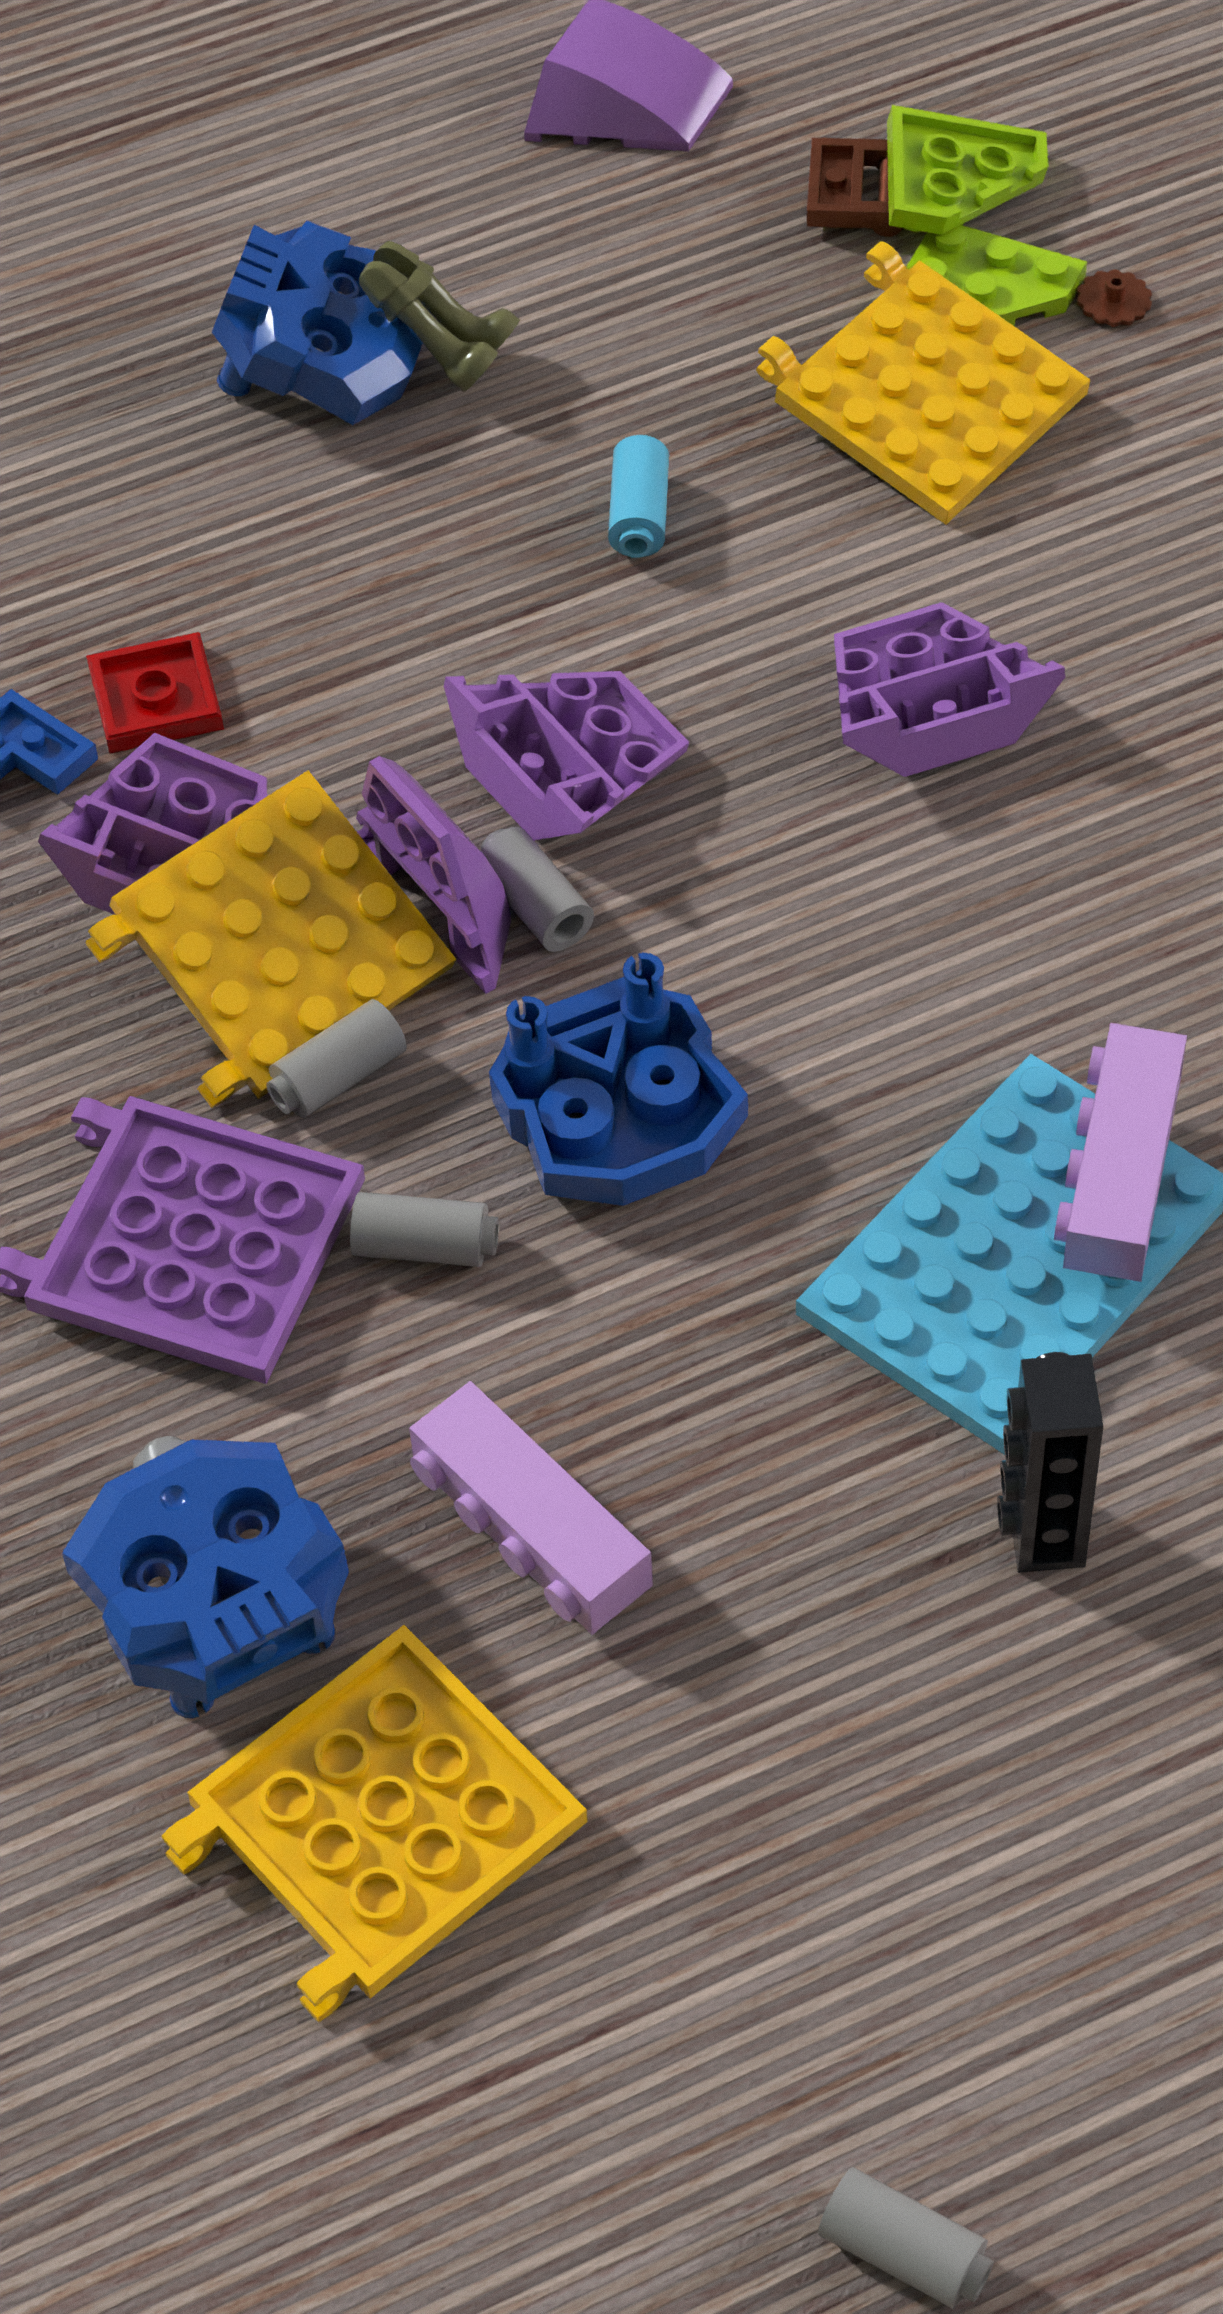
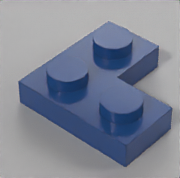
M10 689L0 698V780L16 767L58 795L98 760L95 743L17 692Z

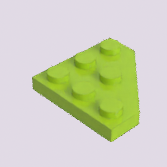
M897 105L891 106L887 119L889 226L900 227L913 232L923 231L942 235L1043 183L1048 169L1046 132Z
M960 225L942 235L927 232L906 266L910 269L920 260L1015 326L1017 318L1042 312L1045 318L1066 313L1077 294L1078 286L1082 285L1086 277L1087 261Z

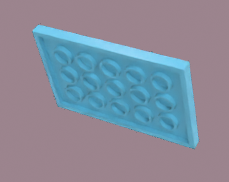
M1032 1054L1014 1070L796 1300L797 1316L1004 1455L1003 1427L1009 1424L1007 1388L1018 1387L1021 1359L1037 1358L1050 1352H1062L1068 1355L1091 1354L1093 1358L1223 1212V1173L1169 1140L1142 1281L1063 1268L1066 1242L1054 1240L1057 1215L1061 1201L1073 1203L1076 1189L1065 1187L1068 1163L1072 1149L1084 1151L1086 1137L1076 1135L1082 1097L1095 1099V1093Z

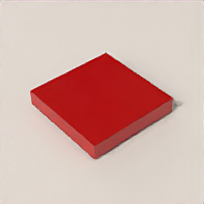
M200 632L86 655L109 754L138 748L154 733L177 740L224 730L222 714Z

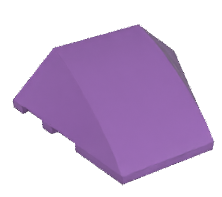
M588 0L544 61L525 128L524 138L525 141L541 142L542 134L573 136V143L588 145L593 137L620 139L622 145L627 148L689 151L733 88V79L720 65L702 51L646 17L605 0Z
M942 602L834 634L843 744L903 777L1015 744L1065 678V667L1052 660L1046 663L1045 666L1028 658L1026 646L1018 642L1004 645L990 638L988 626Z
M621 671L552 673L550 682L521 683L514 675H498L496 684L465 685L466 680L464 676L445 678L444 689L465 767L533 840L581 833L634 791L670 767L687 751L689 741Z
M154 733L110 772L108 780L90 796H82L75 803L73 811L56 826L51 824L40 834L38 843L84 903L116 915L109 906L112 896L267 797V777Z
M378 756L369 761L362 790V796L367 807L357 812L356 820L360 825H363V828L357 831V833L390 875L403 868L445 914L448 920L451 953L456 958L458 964L482 991L487 994L496 988L511 924L510 908L503 884L485 855L403 767L392 760Z

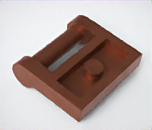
M812 138L807 227L872 228L876 234L884 237L899 234L902 228L889 226L887 139ZM864 166H876L879 170L878 201H862Z

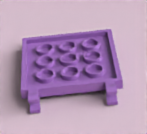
M132 1096L128 1097L122 1110L107 1106L92 1098L82 1097L71 1116L72 1122L81 1124L75 1134V1139L87 1146L102 1147L43 1260L29 1256L14 1248H0V1292L13 1297H24L27 1310L267 1384L352 1208L355 1197L365 1181L364 1166Z

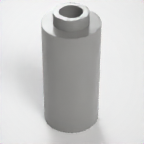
M510 827L492 832L483 841L480 851L485 855L500 878L509 906L545 949L552 952L562 951L583 938L593 923V909L523 828Z
M371 999L270 1065L269 1074L272 1080L267 1082V1090L274 1103L282 1112L289 1114L293 1111L297 1116L306 1118L404 1053L407 1049L404 1034L389 1010L379 1001Z
M358 1192L355 1197L350 1229L352 1256L481 1267L485 1255L495 1256L499 1237V1218L488 1216L487 1203Z
M851 2167L839 2182L825 2209L818 2229V2235L952 2309L959 2304L963 2297L973 2303L977 2300L994 2265V2260L984 2256L988 2243L987 2239L854 2167Z

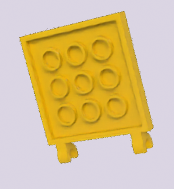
M880 241L866 253V258L874 264L864 272V278L871 285L884 290V292L802 365L797 361L793 351L783 340L772 336L758 349V353L766 359L757 366L756 372L764 380L777 386L775 402L947 525L1088 394L1090 379L920 260L908 269L898 252L891 245Z
M309 770L112 896L109 906L116 915H110L88 930L92 937L85 942L101 963L136 940L222 1051L228 1061L216 1065L202 1075L201 1079L204 1083L197 1088L211 1108L218 1106L246 1085H248L258 1099L268 1093L266 1084L272 1080L269 1074L270 1065L371 999L379 1001L388 1010H391L450 970L456 961L451 951Z
M403 1625L188 1791L189 1801L195 1811L169 1827L163 1833L162 1840L170 1847L165 1852L166 1856L185 1875L199 1866L209 1855L215 1843L222 1838L330 1955L328 1959L309 1970L296 1983L299 1990L304 1994L299 1999L300 2003L317 2022H320L331 2015L342 2004L349 1991L356 1984L370 1999L585 1825L587 1823V1809Z

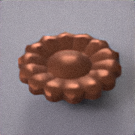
M1112 269L1109 272L1097 271L1094 276L1085 277L1083 284L1078 286L1077 305L1083 309L1084 316L1093 318L1097 324H1108L1112 327L1118 325L1130 326L1134 321L1144 319L1146 312L1151 309L1152 301L1150 299L1152 292L1145 288L1146 282L1142 279H1136L1133 273H1122L1116 269Z

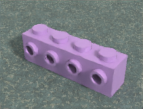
M1110 1023L1105 1048L1093 1046L1087 1084L1097 1085L1095 1099L1082 1097L1076 1135L1085 1136L1086 1142L1084 1151L1071 1150L1065 1187L1076 1189L1073 1203L1060 1202L1054 1233V1240L1066 1242L1063 1268L1142 1281L1180 1086L1187 1035Z
M471 1381L409 1428L413 1452L410 1463L418 1478L433 1491L440 1487L454 1501V1507L458 1515L473 1532L479 1534L484 1530L499 1545L498 1548L501 1556L517 1575L525 1577L529 1574L544 1588V1595L550 1606L564 1620L571 1621L575 1618L593 1635L653 1586L651 1552Z

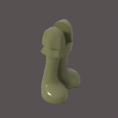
M386 241L376 250L373 256L374 261L366 264L359 277L360 286L376 308H382L389 323L398 318L411 328L443 367L449 380L461 391L466 392L494 361L498 354L496 350L514 331L520 319L510 310L504 308L484 317L475 316L464 309L433 275L434 267L420 261L417 254L402 245Z

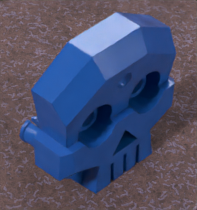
M306 221L301 227L278 235H273L254 225L212 330V334L227 353L224 365L217 377L219 387L225 393L236 397L248 394L252 383L281 396L293 391L351 425L401 399L423 343L412 329L398 318L389 323L382 308H376L360 286L359 277L366 264L374 261L373 256L376 250L349 245L351 237L310 221Z
M638 953L639 971L637 972L636 961L633 956L629 957L623 966L624 977L547 1006L535 997L524 996L522 997V1015H520L519 1004L516 999L507 1007L506 1018L509 1024V1031L504 1046L489 1071L492 1101L511 1139L529 1147L545 1195L625 1206L706 1174L748 1117V1094L713 1054L712 1032L690 995L663 989L664 966L662 961L651 953ZM658 1080H668L671 1083L667 1085H657L654 1082ZM572 1113L584 1114L581 1118L576 1119L568 1117Z
M191 1439L105 1483L62 1552L67 1573L103 1613L102 1618L109 1643L135 1686L168 1690L170 1692L169 1699L172 1709L184 1718L199 1717L196 1707L197 1701H200L201 1707L206 1714L214 1704V1699L302 1652L307 1654L319 1653V1643L323 1642L326 1649L330 1647L335 1639L333 1619L336 1603L349 1574L344 1546L317 1503L299 1498L276 1443ZM249 1529L261 1531L257 1537L252 1539L239 1537L241 1533ZM166 1577L169 1579L161 1587L148 1586V1583L153 1578Z

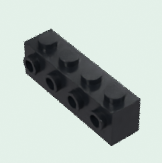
M1050 1352L1037 1358L1021 1359L1018 1387L1007 1388L1009 1424L1003 1427L1006 1460L1000 1462L1002 1495L997 1496V1514L1001 1536L1012 1535L1018 1573L1086 1567L1104 1427L1091 1354L1068 1355L1062 1352Z

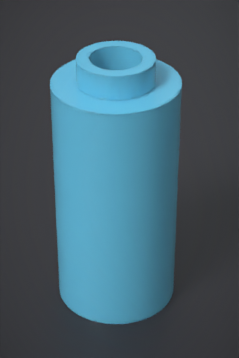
M634 435L621 440L613 451L608 540L617 552L632 558L650 556L658 552L665 542L669 451L660 440L651 436Z

